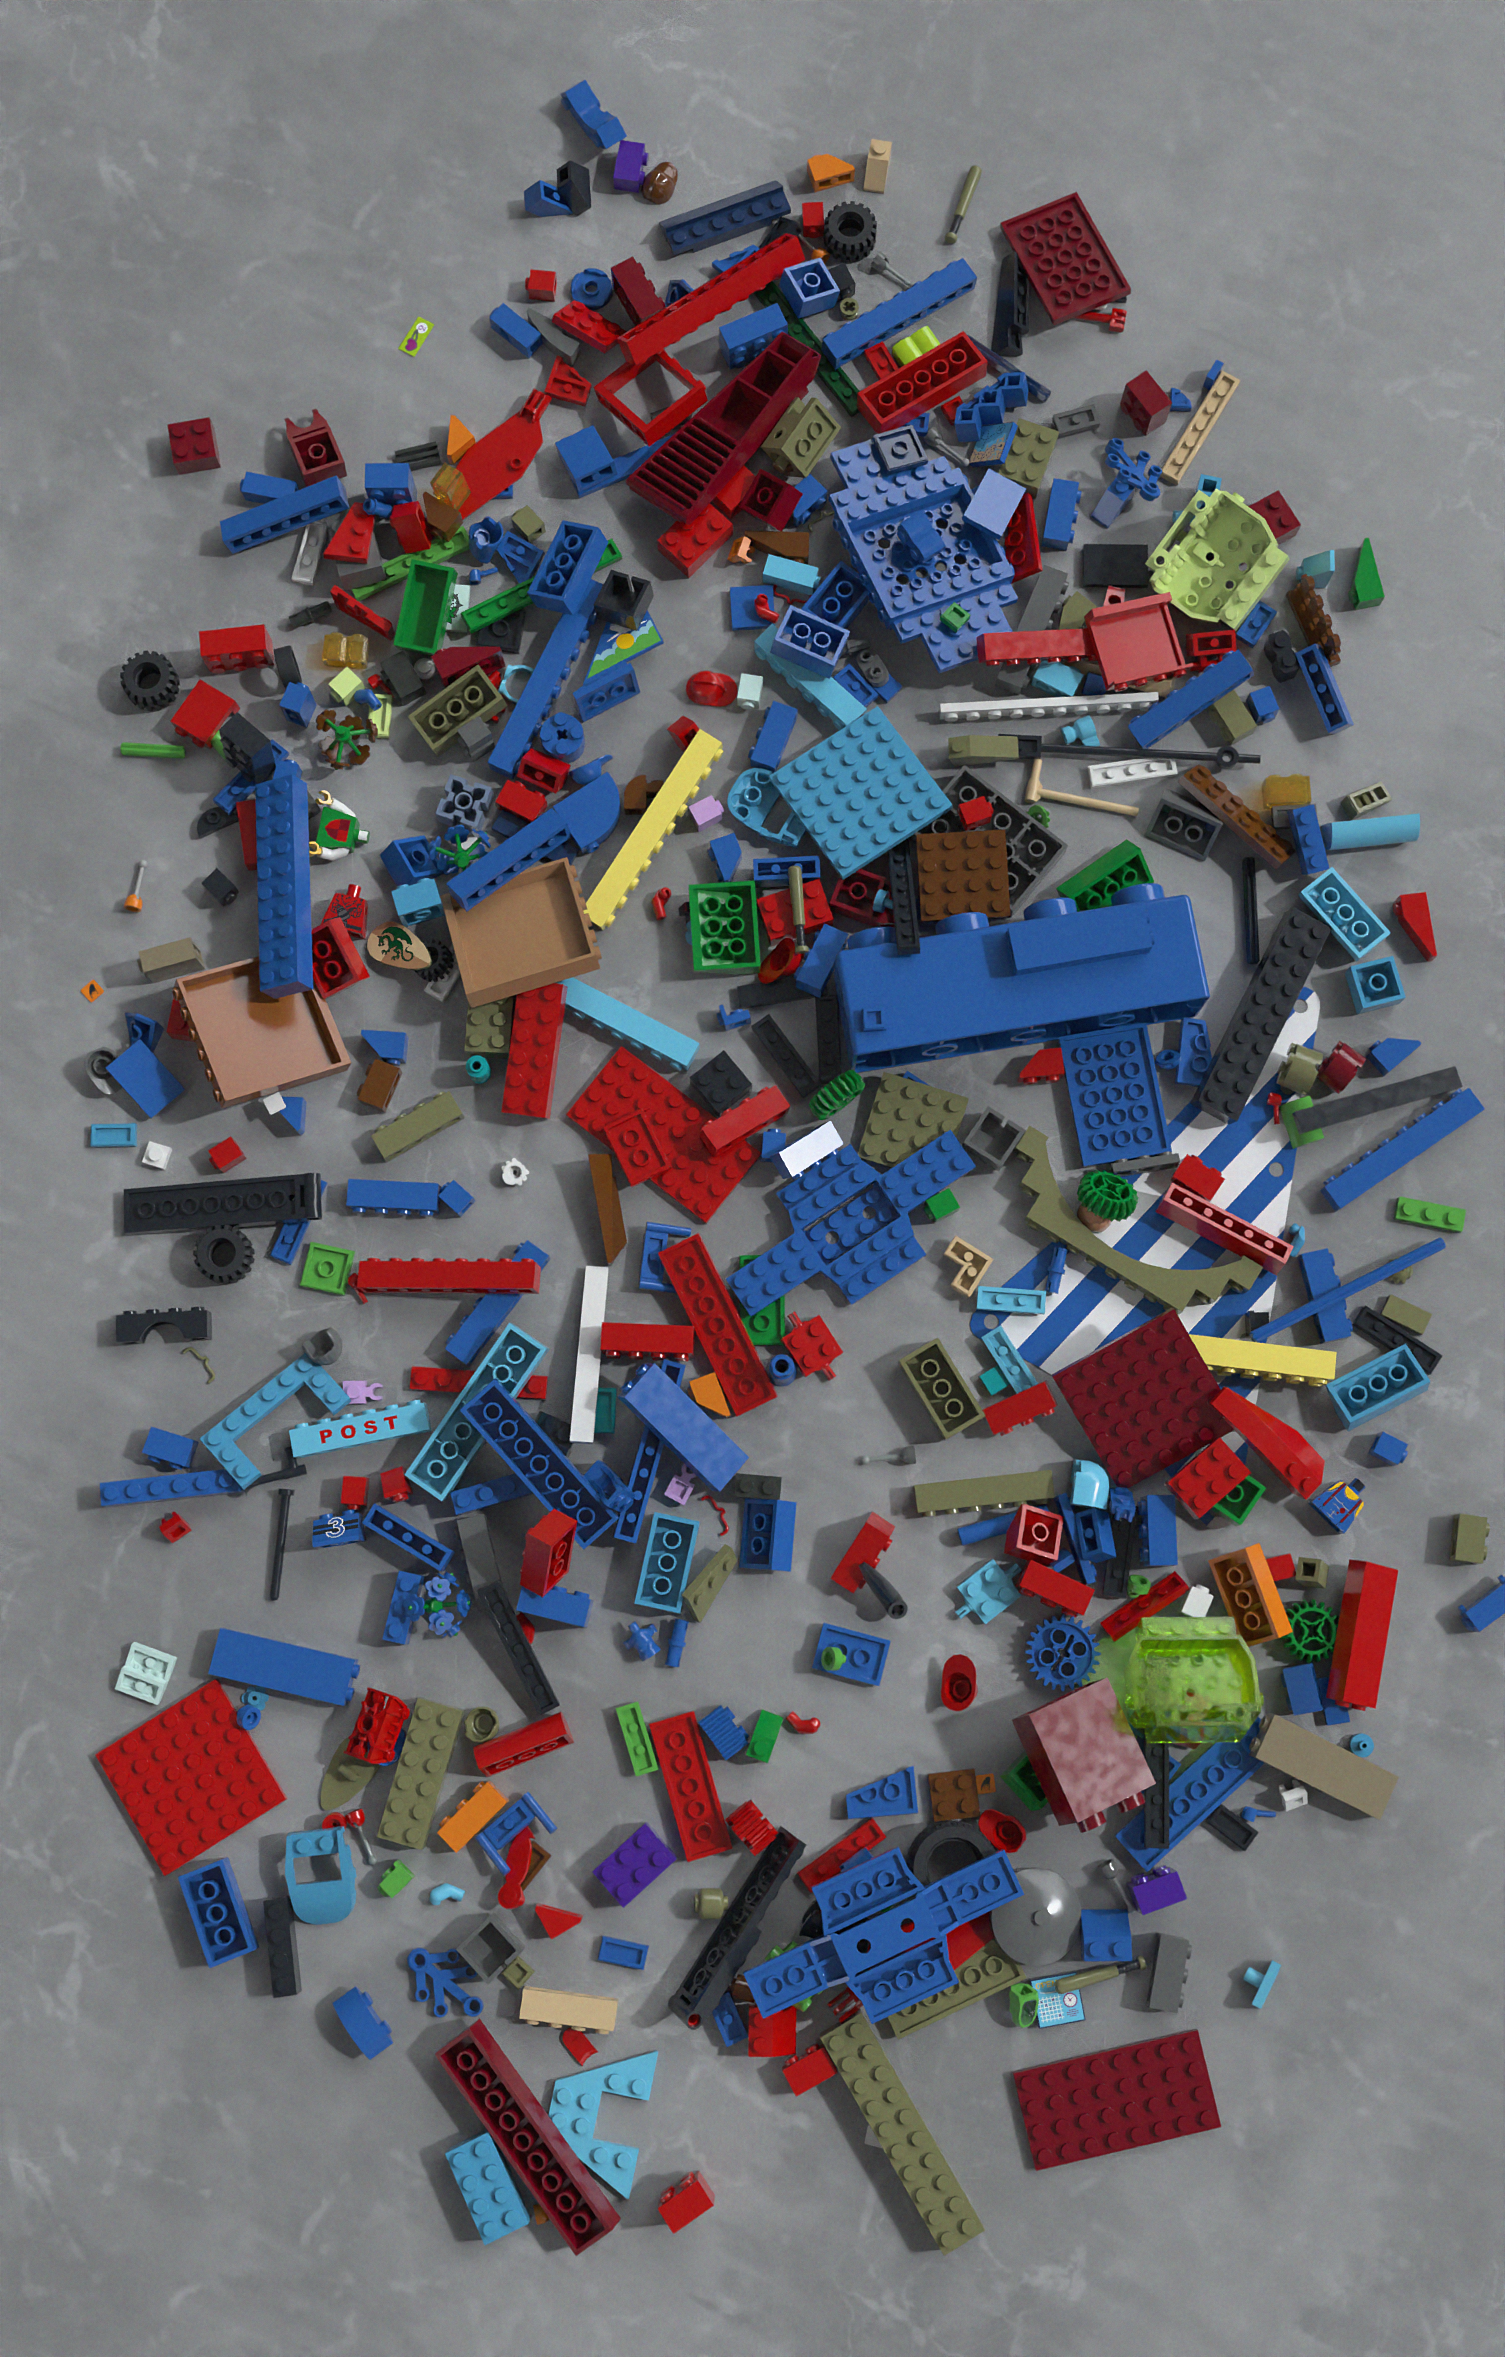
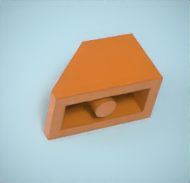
M830 154L815 155L807 159V173L815 193L854 181V166Z
M715 1372L689 1381L691 1387L687 1388V1391L692 1401L696 1400L697 1405L725 1418L731 1417Z

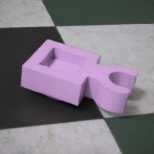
M343 1381V1391L351 1399L349 1404H367V1397L375 1401L383 1400L382 1396L374 1395L376 1388H383V1385L380 1383H374L367 1387V1381Z
M683 1464L681 1469L682 1476L674 1475L664 1493L665 1496L684 1506L695 1487L694 1484L690 1483V1480L696 1477L694 1473L688 1474L686 1472L687 1466Z

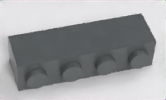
M485 1514L457 1520L458 1526L454 1527L457 1540L462 1541L463 1549H460L462 1562H467L468 1571L465 1572L467 1584H472L474 1594H470L473 1608L477 1607L478 1611H484L486 1609L477 1590L499 1580L502 1588L503 1584L487 1517Z

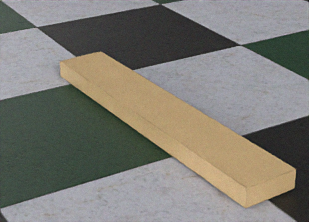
M1223 370L1221 371L1163 466L1160 477L1176 486L1179 484L1241 380Z

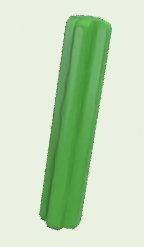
M123 742L120 748L122 755L184 759L186 755L185 747L176 745Z

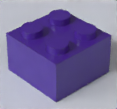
M1162 1865L1152 1869V1874L1144 1875V1873H1140L1130 1877L1131 1881L1126 1884L1137 1912L1145 1915L1187 1899L1176 1870Z

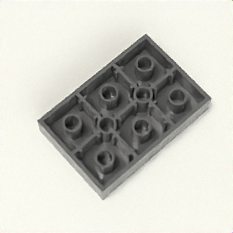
M964 765L942 791L952 803L953 809L908 837V839L917 845L916 834L1005 830L1010 918H1012L1065 854L1068 845ZM984 796L986 802H990L994 814H992L990 823L965 831L957 812L959 804Z

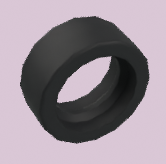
M291 645L274 649L275 661L285 689L289 682L297 684V682L302 683L299 667Z

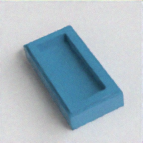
M91 1124L90 1146L92 1148L137 1147V1124Z

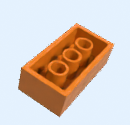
M1260 1543L1208 1560L1241 1649L1278 1639L1293 1632Z

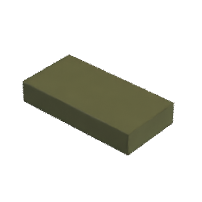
M1392 1294L1388 1296L1380 1314L1419 1335H1423L1432 1316L1431 1313Z

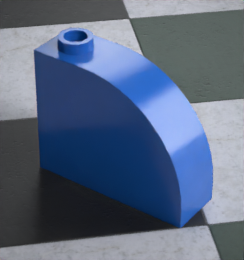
M608 772L553 806V810L567 822L571 839L582 855L587 852L590 854L596 851L599 845L614 832L619 822L621 813L619 792Z

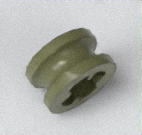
M853 298L842 300L840 304L841 317L845 320L855 319L859 312L858 302ZM846 306L848 308L853 307V311H845Z

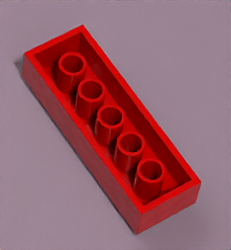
M962 331L858 392L857 409L877 434L898 429L986 377L988 361L966 333Z
M552 983L517 994L501 1110L503 1113L550 1119L568 988L564 984Z

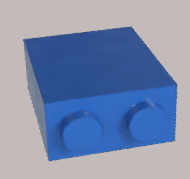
M594 425L555 442L559 458L578 492L618 475L614 460Z

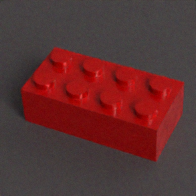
M602 1322L600 1350L608 1359H620L621 1355H626L631 1360H643V1356H650L654 1361H663L666 1357H674L677 1362H688L689 1358H694L695 1330L694 1326Z

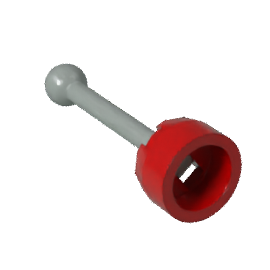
M359 1808L346 1814L345 1818L349 1826L358 1829L369 1856L368 1863L374 1865L377 1863V1857L372 1854L362 1825L365 1821V1814L363 1809Z

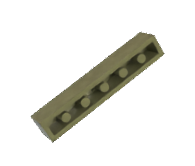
M1052 1470L917 1484L913 1486L916 1514L922 1513V1517L936 1516L935 1511H945V1515L959 1513L958 1509L967 1508L968 1512L981 1511V1506L989 1505L991 1510L1001 1509L1007 1503H1013V1507H1020L1021 1504H1027V1501L1036 1500V1505L1050 1503L1049 1499L1055 1497Z

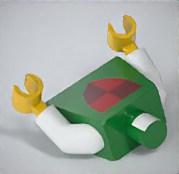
M325 790L318 792L324 796V801L317 798L315 799L316 803L319 805L327 804V807H323L316 842H309V847L313 849V852L309 851V857L316 854L319 858L334 861L347 856L348 853H354L356 842L368 844L370 831L359 830L360 823L356 815L346 805L331 798L329 792Z

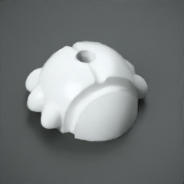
M513 1158L512 1162L506 1161V1166L501 1167L504 1172L502 1177L505 1183L509 1185H514L515 1183L522 1185V1180H527L526 1175L529 1174V1171L516 1158Z

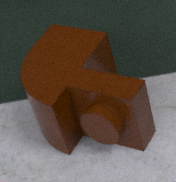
M646 775L633 778L627 784L624 792L625 815H644L647 810V798H655L664 781L653 780L651 783H647Z

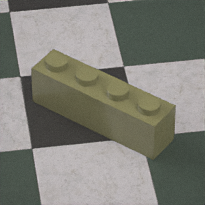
M450 1091L436 1094L431 1102L417 1105L410 1114H402L394 1119V1123L389 1126H380L374 1131L375 1134L371 1135L387 1162L465 1118Z

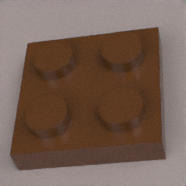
M974 1768L928 1774L934 1822L981 1816Z

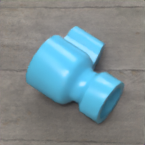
M1090 715L1077 719L1072 727L1066 726L1061 728L1063 739L1067 745L1079 738L1084 746H1100L1096 728Z

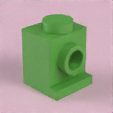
M400 1859L393 1863L396 1867L395 1869L390 1867L381 1876L383 1881L377 1887L383 1896H390L391 1899L415 1877Z

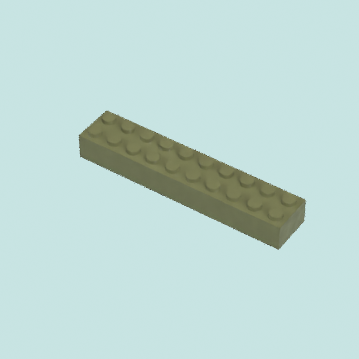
M861 2009L857 2010L843 2023L838 2022L820 2033V2039L944 2256L984 2232L985 2228Z

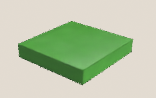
M310 1242L300 1286L345 1296L355 1251Z

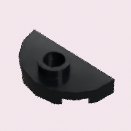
M220 807L211 808L204 812L198 820V837L200 839L239 822V819L234 812L229 816Z

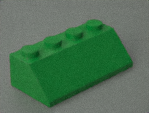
M1126 839L1058 886L1056 890L1060 898L1073 899L1076 903L1077 912L1111 907V896L1115 892L1129 886L1154 883V879L1141 848Z

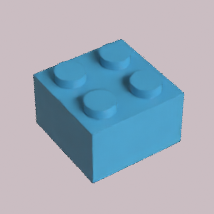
M424 878L417 881V884L410 886L408 884L396 887V890L391 891L398 916L404 927L446 916L441 894L434 879Z
M1393 956L1350 966L1344 973L1357 1015L1398 1005L1406 998Z

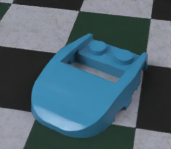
M752 768L743 772L728 794L727 804L730 812L739 822L763 838L798 849L807 830L793 811L778 834L762 827L780 796V793L769 780L772 771Z
M344 1826L291 1832L287 1835L285 1860L287 1886L296 1915L307 1923L315 1925L336 1923L349 1916L355 1907V1878L357 1875L356 1868L353 1867L350 1846L345 1845L343 1838ZM339 1853L342 1879L296 1885L294 1858Z

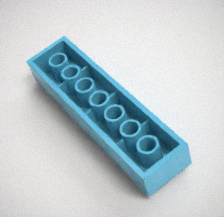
M509 1323L411 1464L405 1476L439 1500L445 1501L487 1441L463 1415L460 1409L495 1378L516 1399L550 1349L515 1324Z

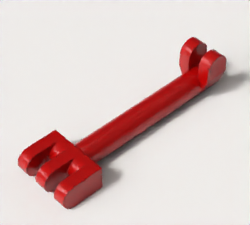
M1113 308L1111 315L1088 311L1073 318L1109 323V331L1121 333L1124 331L1127 311Z

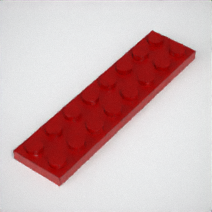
M700 1233L659 1252V1257L736 1416L738 1417L777 1398L778 1394Z

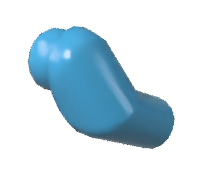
M1296 1223L1292 1224L1289 1229V1233L1294 1236L1290 1244L1294 1246L1290 1253V1256L1294 1258L1305 1243V1229L1302 1225L1299 1226Z

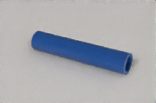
M1046 1504L1035 1506L1036 1508L1048 1511ZM1017 1512L957 1528L961 1545L964 1546L1007 1534V1530Z

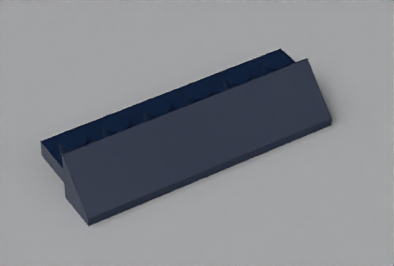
M774 180L660 221L659 225L666 242L670 245L673 255L690 249L695 253L770 226L771 220L790 214L791 207L783 191V185Z

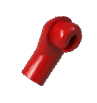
M520 1612L517 1618L530 1644H532L535 1627Z

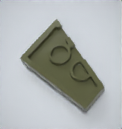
M724 1544L682 1594L692 1618L698 1623H701L737 1562L733 1549Z

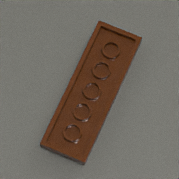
M1198 764L1179 779L1178 782L1273 868L1278 869L1296 852L1288 840L1282 839L1271 825L1264 823L1257 812L1250 810L1244 805L1243 800L1233 795L1223 782L1216 780L1206 767Z

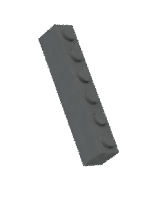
M1047 565L1043 566V571L1039 575L1016 632L1051 630L1054 620H1051L1052 614L1058 613L1062 601H1059V597L1061 594L1065 595L1069 586V582H1066L1068 573ZM1020 661L1019 665L1007 666V662H1003L995 686L1019 695L1021 689L1026 690L1030 677L1027 676L1029 670L1034 671L1036 664L1028 665L1027 661Z

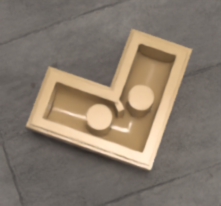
M956 1235L943 1254L962 1266L950 1287L959 1294L969 1298L994 1260Z

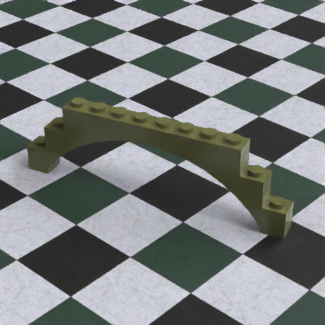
M1029 1125L1014 1150L1019 1160L1025 1163H1032L1019 1185L1022 1188L1021 1191L1026 1195L1038 1197L1024 1219L1028 1222L1027 1226L1037 1232L1039 1230L1043 1231L1052 1242L1057 1244L1061 1242L1066 1245L1065 1249L1074 1255L1079 1253L1086 1258L1085 1261L1091 1266H1100L1105 1269L1104 1273L1113 1279L1118 1277L1125 1282L1124 1285L1133 1291H1136V1289L1144 1293L1143 1297L1150 1302L1155 1303L1157 1301L1164 1305L1163 1309L1165 1311L1174 1308L1178 1315L1183 1312L1194 1293L1197 1294L1196 1298L1201 1302L1213 1304L1218 1299L1227 1282L1230 1284L1229 1287L1238 1293L1242 1291L1246 1293L1250 1290L1263 1267L1244 1255L1237 1262L1215 1268L1200 1270L1167 1269L1132 1259L1114 1250L1097 1238L1073 1213L1059 1190L1048 1159L1046 1141L1049 1137Z

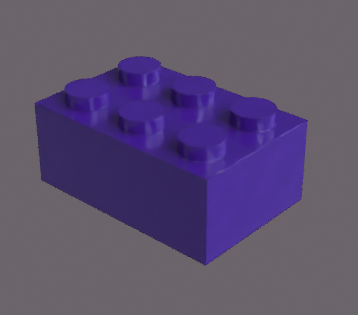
M646 1821L592 1872L624 1908L677 1859V1856Z

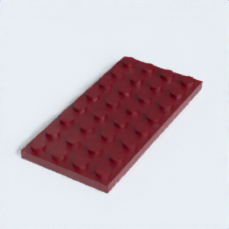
M1197 2029L1013 2072L1036 2171L1222 2127Z

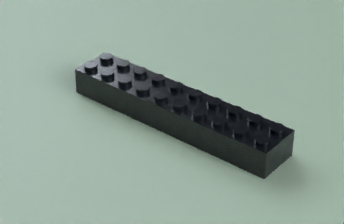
M1295 907L1284 912L1190 1102L1191 1105L1228 1125L1238 1121L1332 929L1331 927Z

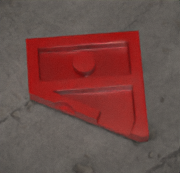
M557 355L544 391L545 395L586 407L592 389L591 383L584 377H581L573 367L570 368L563 361V358Z

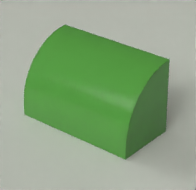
M1310 1095L1279 1106L1293 1149L1318 1142L1324 1138L1322 1129L1299 1135L1292 1115L1295 1111L1313 1107Z

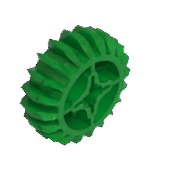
M854 1070L846 1071L836 1077L810 1100L809 1107L811 1112L819 1120H826L838 1113L863 1091L865 1083L862 1077Z
M1098 1170L1088 1172L1081 1179L1077 1189L1078 1200L1082 1202L1081 1206L1087 1207V1212H1093L1095 1216L1098 1215L1103 1220L1107 1218L1111 1222L1114 1219L1119 1222L1122 1219L1127 1220L1135 1211L1139 1197L1137 1196V1191L1133 1189L1134 1186L1127 1183V1179H1122L1120 1175H1114L1113 1172L1107 1173L1105 1170L1101 1172Z
M1314 1599L1310 1600L1309 1606L1306 1600H1301V1607L1299 1604L1293 1603L1294 1611L1289 1608L1285 1611L1290 1616L1288 1620L1292 1631L1296 1622L1300 1629V1635L1297 1641L1293 1632L1280 1637V1639L1287 1638L1288 1640L1283 1644V1647L1292 1646L1289 1654L1294 1655L1298 1652L1297 1660H1302L1305 1655L1307 1663L1311 1662L1312 1656L1315 1662H1320V1654L1324 1659H1328L1327 1650L1330 1653H1334L1332 1644L1335 1645L1336 1628H1338V1623H1334V1620L1339 1616L1337 1614L1330 1616L1329 1614L1333 1609L1327 1607L1324 1610V1602H1320L1316 1607V1600ZM1308 1611L1319 1615L1317 1619L1311 1622L1300 1617L1301 1614ZM1324 1621L1328 1628L1326 1640L1321 1632ZM1305 1625H1307L1308 1627H1313V1625H1315L1312 1630L1314 1635H1308L1307 1637L1309 1630ZM1310 1640L1321 1645L1320 1648L1313 1651L1302 1648Z

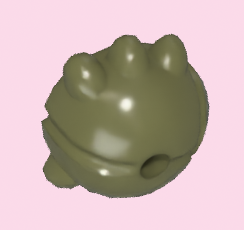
M1412 1265L1389 1276L1388 1280H1394L1396 1284L1399 1282L1405 1284L1406 1280L1413 1275Z

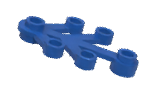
M1119 438L1109 440L1105 447V452L1108 454L1105 464L1119 470L1116 475L1117 479L1140 489V496L1147 501H1154L1158 498L1161 492L1156 483L1162 474V469L1152 465L1147 472L1149 479L1147 480L1143 475L1145 466L1151 458L1150 454L1146 451H1140L1136 457L1137 465H1135L1124 452L1122 440Z
M416 1948L410 1952L407 1959L409 1968L416 1972V1999L419 2002H425L430 1997V1990L426 1987V1972L433 1978L435 1996L433 2011L437 2017H444L449 2010L448 2005L445 2003L444 1988L464 2004V2011L468 2016H478L484 2007L482 1999L478 1996H470L451 1980L462 1977L468 1979L475 1978L478 1974L476 1971L474 1975L467 1973V1968L471 1967V1965L468 1964L465 1967L439 1970L433 1965V1963L444 1961L451 1964L456 1963L460 1959V1953L456 1948H451L447 1952L430 1954L424 1948ZM450 1952L457 1954L456 1960L449 1958ZM416 1956L423 1957V1964L416 1962ZM420 1990L426 1991V1998L422 1999L419 1997ZM476 2001L479 2005L478 2009H471L470 2003ZM437 2006H444L445 2013H438Z

